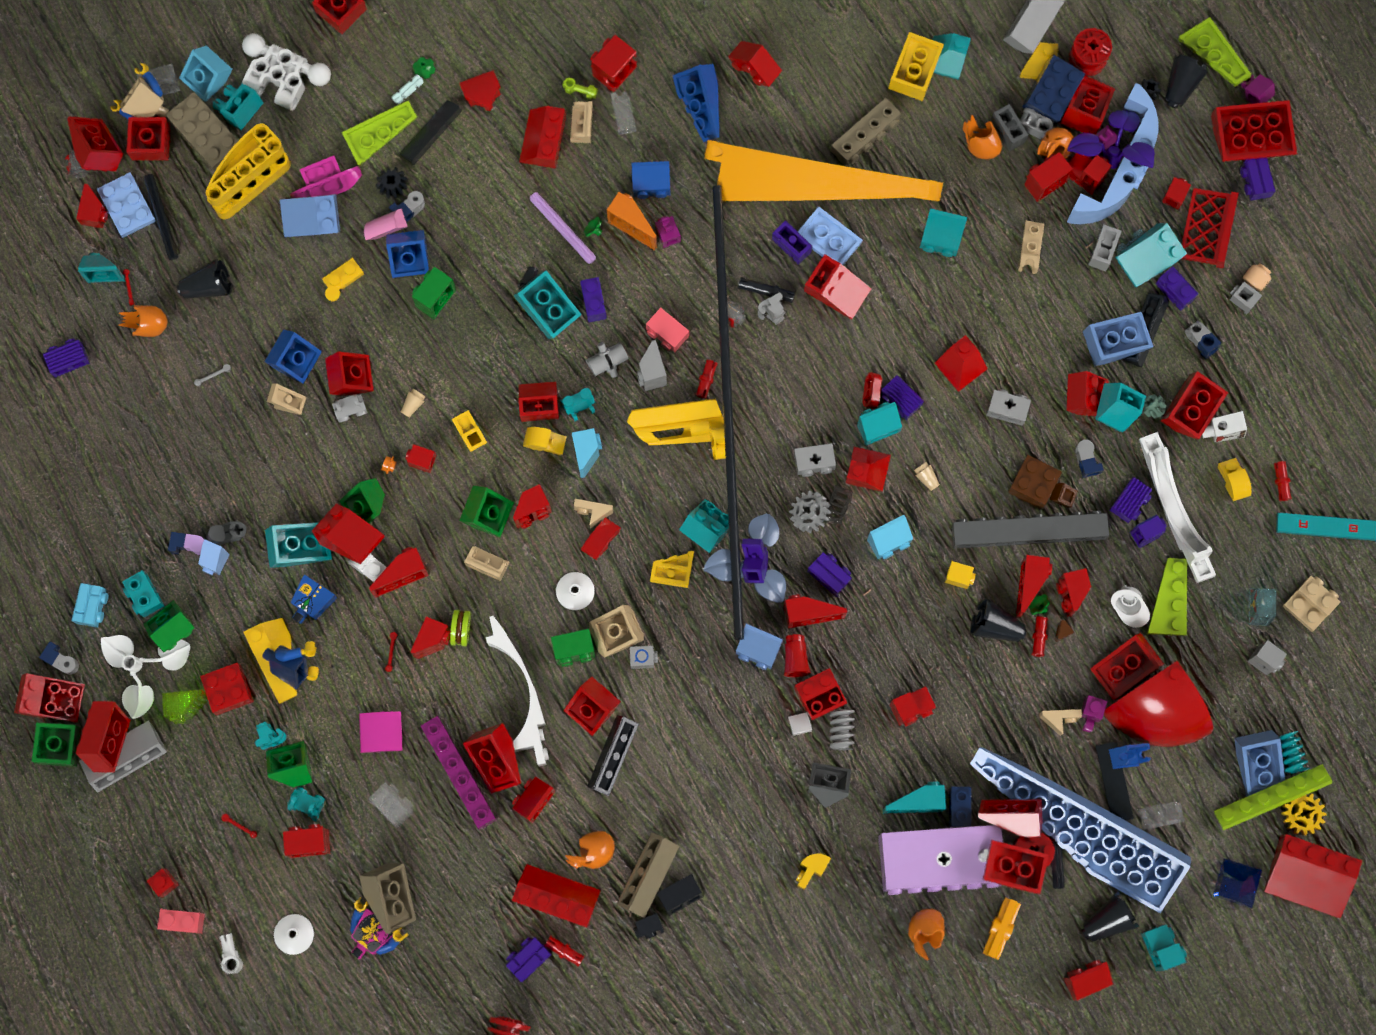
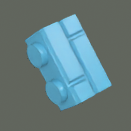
M80 583L72 622L98 627L99 623H102L104 619L102 608L103 604H106L108 601L107 590L100 586Z

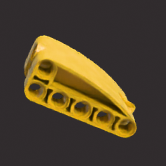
M260 123L250 129L227 153L206 189L207 201L221 219L231 218L290 169L291 163L284 152L281 141L267 125ZM285 159L282 164H277L278 160ZM265 171H271L269 175L263 176ZM250 183H256L254 187H248ZM237 194H242L241 198L234 199Z

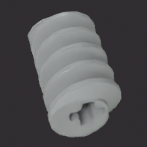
M836 709L834 710L835 712L830 713V717L835 718L830 721V724L835 726L830 729V732L835 734L830 736V740L835 742L830 744V748L834 750H854L849 748V745L854 744V741L849 740L850 737L854 736L849 730L855 728V726L850 725L849 722L854 721L855 718L850 717L849 714L855 713V710Z

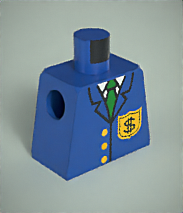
M304 575L291 600V604L298 608L292 619L300 624L303 623L307 616L314 620L318 619L337 599L336 595Z

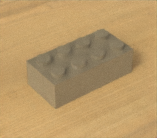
M195 92L166 114L170 124L214 173L227 153L238 142L234 135Z

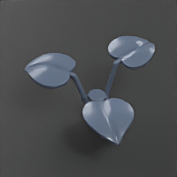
M766 513L755 517L750 522L748 533L751 539H762L763 544L770 547L779 538V527L776 520ZM721 549L712 554L706 561L703 571L721 581H731L730 550ZM742 560V561L740 562V566H741V578H744V577H743V573H742V566H743L744 560ZM767 570L764 583H754L756 591L765 599L776 603L784 601L786 581L780 572Z

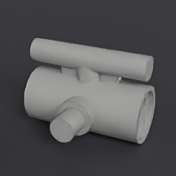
M604 342L597 345L599 349L598 354L585 361L594 376L607 371L614 378L618 376L617 365L629 360L628 355L621 343H617L609 348L605 346Z

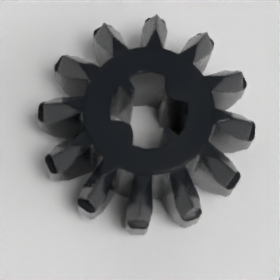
M387 167V172L381 170L382 176H377L376 178L378 181L376 186L377 189H380V194H386L388 199L391 195L397 199L398 193L403 195V190L408 188L407 184H405L408 182V179L404 177V172H398L396 167L393 171H391L390 167Z

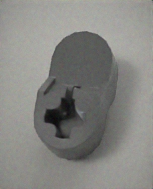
M238 521L215 525L209 529L206 538L217 545L240 541L246 533V526Z

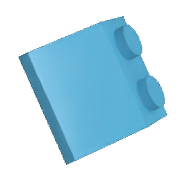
M208 46L192 50L179 78L206 102L227 82L232 68Z
M594 428L572 433L581 478L587 475L599 457V450L602 449L599 433L595 434Z
M905 515L874 529L867 538L877 559L883 557L884 560L894 555V551L898 549L903 551L910 547V543L913 540Z

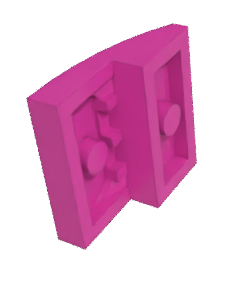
M401 711L359 714L360 753L402 751Z

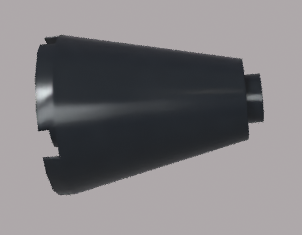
M1179 54L1178 57L1177 55L1174 56L1165 97L1169 107L1177 109L1185 104L1208 73L1209 68L1205 64L1200 66L1197 63L1198 60Z
M215 259L178 282L177 291L185 299L227 296L232 293V282L228 283L227 277H230L223 261Z
M983 599L976 609L980 611L977 616L973 615L970 633L972 635L1019 642L1025 638L1027 629H1025L1024 623L990 600Z
M1119 891L1082 924L1084 928L1081 931L1087 940L1091 939L1094 942L1140 927L1137 922L1133 923L1136 919L1125 900L1118 898L1121 896Z

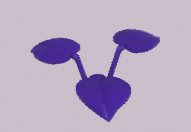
M1118 110L1112 112L1109 116L1110 125L1114 128H1120L1115 146H1111L1105 151L1104 144L1099 142L1097 135L1082 133L1072 139L1067 150L1068 152H1076L1084 156H1097L1102 151V157L1106 158L1112 165L1110 169L1117 168L1123 156L1142 166L1149 168L1154 166L1155 152L1149 144L1135 142L1132 146L1127 145L1122 153L1118 148L1123 129L1133 132L1140 125L1139 116L1135 112L1128 110Z

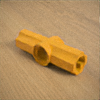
M1006 897L1004 898L998 915L995 916L991 924L990 935L983 949V954L999 960L1006 940L1008 941L1012 934L1013 923L1021 906L1020 903Z

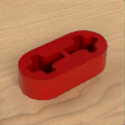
M870 372L865 378L863 392L864 407L875 409L879 404L882 376L880 374Z

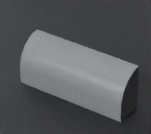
M1027 0L1003 40L1021 52L1033 53L1065 0Z
M148 720L126 734L115 773L93 772L82 759L80 763L89 784L98 793L165 754L167 751L158 733Z

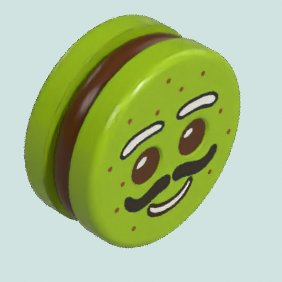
M453 611L450 632L451 645L456 646L457 644L465 647L468 645L471 624L470 611Z

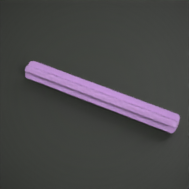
M533 193L530 196V201L588 264H591L596 259V256L539 193Z

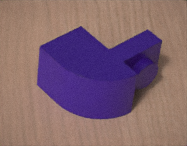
M743 539L742 548L745 559L742 573L745 583H764L768 567L767 547H764L762 539Z

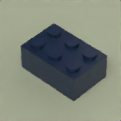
M1053 55L1047 60L1022 107L1033 109L1037 113L1049 118L1053 125L1061 119L1085 73Z

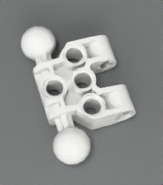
M252 33L243 39L242 48L248 56H265L252 61L242 81L243 84L256 90L259 96L262 95L267 84L272 82L275 86L279 87L274 102L293 111L306 89L301 78L303 73L308 75L309 81L315 86H323L330 81L331 71L323 63L310 65L307 63L306 58L292 53L288 49H283L274 44L271 46L265 45L264 39L258 34ZM286 57H290L288 62H283ZM261 66H266L265 70L258 71ZM282 73L279 79H275L276 74ZM293 81H299L296 86H291Z

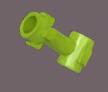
M567 78L563 81L566 93L572 94L576 91L586 94L587 99L596 98L598 88H595L594 85L590 84L589 87L575 84L573 78Z

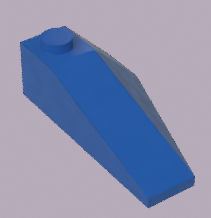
M714 64L698 65L673 75L677 95L680 99H683L687 113H690L694 119L693 124L702 141L707 142V140L719 138L718 80Z

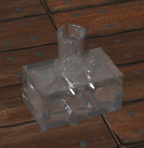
M385 782L368 800L396 828H399L415 812L411 808L413 804L406 797L402 799L398 795L400 791L392 783L388 785Z

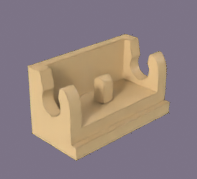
M592 101L574 102V106H572L571 142L591 143Z
M472 546L464 563L476 571L501 581L510 562L476 546Z

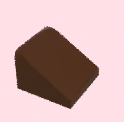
M1056 483L1050 500L1072 508L1078 491L1065 483Z

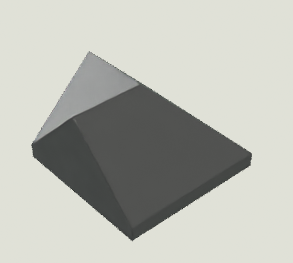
M813 762L807 793H813L825 808L846 798L849 794L851 769Z

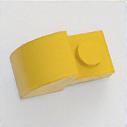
M469 410L452 419L470 452L487 443Z
M528 427L523 447L563 455L567 436L551 432L550 429Z
M1233 458L1218 463V469L1226 482L1225 487L1232 500L1236 501L1251 496V483L1245 468H1241L1238 460Z
M812 854L806 857L800 864L806 868V871L801 870L796 879L799 882L797 886L804 890L814 873L821 877L831 858L824 854Z

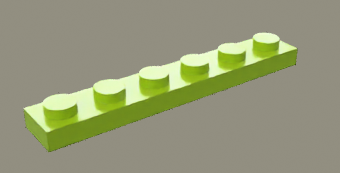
M1321 764L1215 810L1214 815L1224 831L1332 784V779L1324 765Z

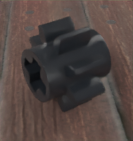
M1152 77L1147 81L1143 79L1141 82L1142 88L1155 101L1157 95L1161 92V89H1158L1160 82L1154 81Z

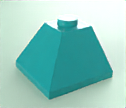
M954 33L933 36V41L944 44L934 73L959 80L971 38Z
M90 253L82 257L78 272L87 283L125 281V277L117 266L103 255Z

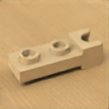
M1025 222L1018 265L1019 272L1023 271L1025 265H1030L1032 273H1037L1044 223Z

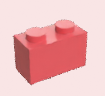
M661 307L646 323L647 334L653 339L657 338L662 342L661 345L666 350L670 351L671 349L674 353L689 337V330Z
M160 909L157 929L202 934L205 914Z

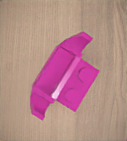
M331 156L299 169L306 187L292 192L290 196L291 198L340 194L348 191L362 176L361 170L357 166L341 172L335 156Z

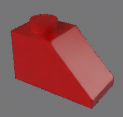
M84 184L76 219L81 225L103 228L104 223L108 219V212L90 186Z

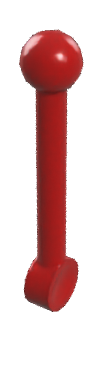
M124 269L122 274L126 280L128 300L130 306H133L134 300L129 281L130 271Z
M396 632L390 633L391 644L388 665L385 667L387 672H391L393 669L391 664L394 643L398 637Z
M228 814L222 815V821L230 822L250 834L251 838L257 837L256 831H251L232 820Z

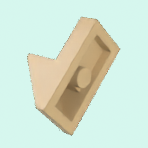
M272 384L267 402L274 404L275 409L301 415L306 396L279 384Z
M575 499L574 510H577V513L582 515L592 513L590 528H592L613 513V505Z
M1081 709L1041 711L1039 716L1061 736L1063 734V720H1065V723H1077V720L1082 717Z

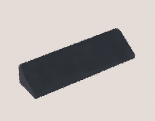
M447 100L399 154L412 165H415L462 112L461 107Z
M1148 293L1140 312H1142L1153 343L1169 301L1166 296ZM1150 349L1121 360L1137 367H1143Z
M616 716L588 783V788L607 796L610 795L639 725L638 723L624 716Z
M1117 741L1095 746L1109 812L1125 821L1134 819L1123 768L1113 769L1109 750L1118 747Z

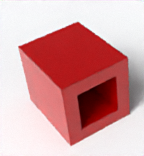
M1174 177L1162 203L1179 210L1191 184L1183 178Z
M413 444L412 449H408L405 459L410 467L431 473L437 455L435 451Z
M163 868L147 880L157 896L162 898L179 886L171 873Z

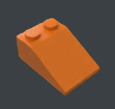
M618 192L607 208L608 223L651 249L656 250V234L633 197L627 193L622 194Z

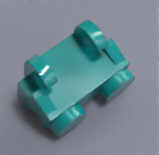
M584 388L579 393L566 396L560 400L566 414H571L574 421L578 420L576 413L587 408L590 409L592 414L595 413V409L592 406L595 400L589 388Z
M262 722L256 726L259 739L255 741L257 747H261L262 750L275 747L286 741V733L279 728L275 732L271 724L267 722Z
M297 787L291 794L287 810L304 812L316 822L325 799L320 795H315L314 797L308 795L304 788Z

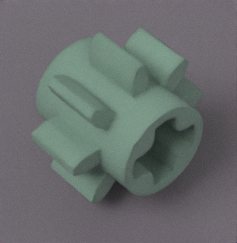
M1155 394L1146 397L1143 407L1145 410L1143 412L1148 417L1156 418L1162 416L1167 407L1165 404L1166 400L1161 395L1157 397Z

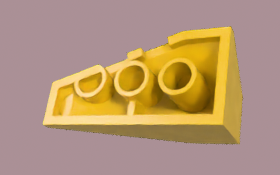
M283 618L260 623L244 631L243 633L279 704L297 696V690L270 672L269 661L262 658L267 648L275 651L282 645L292 649L291 635Z

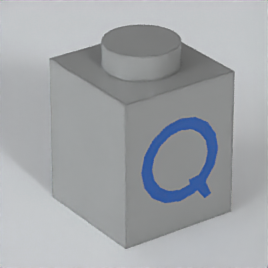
M653 646L630 647L631 669L654 668V663H658L657 651L653 650Z

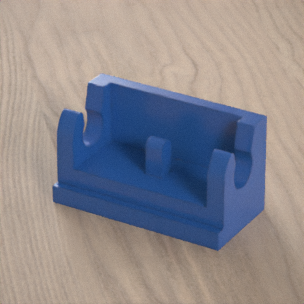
M1150 744L1125 745L1110 749L1109 753L1113 769L1137 767L1141 763L1148 762L1151 757L1143 758L1142 752L1149 750Z

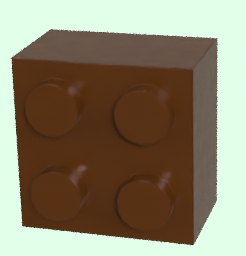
M1027 455L1008 493L1042 510L1062 471Z

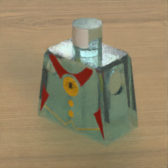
M1250 588L1249 625L1269 626L1276 617V589Z

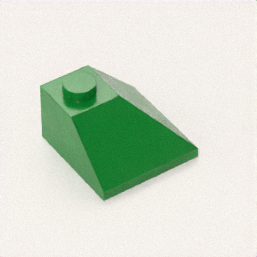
M374 478L359 482L340 500V503L343 507L350 509L370 524L380 515L385 493L378 480Z
M304 741L266 751L268 778L291 787L312 783V770Z

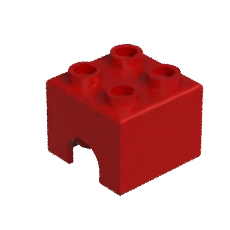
M616 35L611 39L607 38L602 45L603 48L599 52L595 51L590 58L593 77L612 92H615L637 67V62L632 59L633 57L636 58V51Z

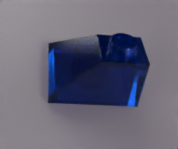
M1223 858L1213 897L1252 909L1262 870Z

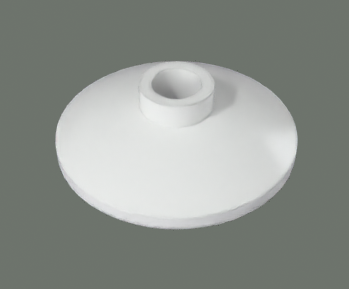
M571 572L559 580L556 587V596L560 604L565 608L581 610L587 607L593 600L594 585L585 574ZM577 587L579 590L577 593H573L571 589Z
M298 914L283 917L277 923L274 930L276 945L287 954L294 955L304 952L310 947L314 938V929L311 922L306 917ZM292 930L296 932V936L294 938H291L289 936V933Z

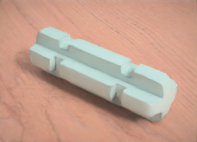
M415 75L412 81H408L399 89V93L396 92L392 96V100L399 105L404 101L403 98L406 99L416 90V87L423 84V79L419 75Z

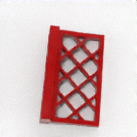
M1193 188L1182 246L1185 249L1192 244L1197 252L1193 255L1186 254L1181 259L1213 264L1217 268L1224 269L1239 193L1231 192V194ZM1196 194L1204 195L1207 201L1199 205L1195 200ZM1217 198L1226 199L1225 204L1220 208L1213 202ZM1210 203L1215 211L1206 215L1202 208ZM1199 210L1204 218L1195 222L1192 214ZM1218 213L1222 221L1214 225L1209 218ZM1207 220L1212 228L1203 233L1198 225ZM1196 228L1201 235L1192 240L1188 235V231ZM1214 230L1218 235V239L1211 243L1206 235ZM1203 237L1208 245L1200 250L1194 242ZM1211 248L1215 253L1214 259L1205 258L1202 252Z

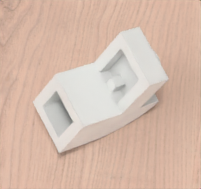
M369 554L361 565L350 559L348 561L352 567L373 582L387 568L374 558L372 554Z

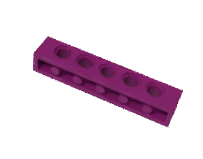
M436 716L422 724V730L477 828L481 830L497 820L440 718Z

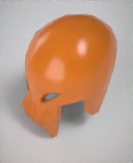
M971 115L970 120L963 124L968 150L973 156L980 159L988 160L995 158L1002 150V143L991 121H988L986 128H978L974 116Z
M1064 128L1049 129L1042 138L1037 155L1050 157L1051 154L1056 155L1060 152L1066 159L1071 154L1067 150L1074 138L1072 133Z
M134 305V309L137 311L119 313L126 320H122L124 323L118 324V326L136 329L132 333L133 336L156 337L166 329L168 324L165 313L156 306Z
M606 831L591 832L579 839L582 857L570 855L565 857L568 859L566 862L575 868L583 866L597 869L605 866L611 860L615 850V843L611 835Z
M935 909L918 911L911 918L908 927L909 938L914 944L915 951L926 960H929L922 945L929 942L934 949L939 948L945 935L944 918Z

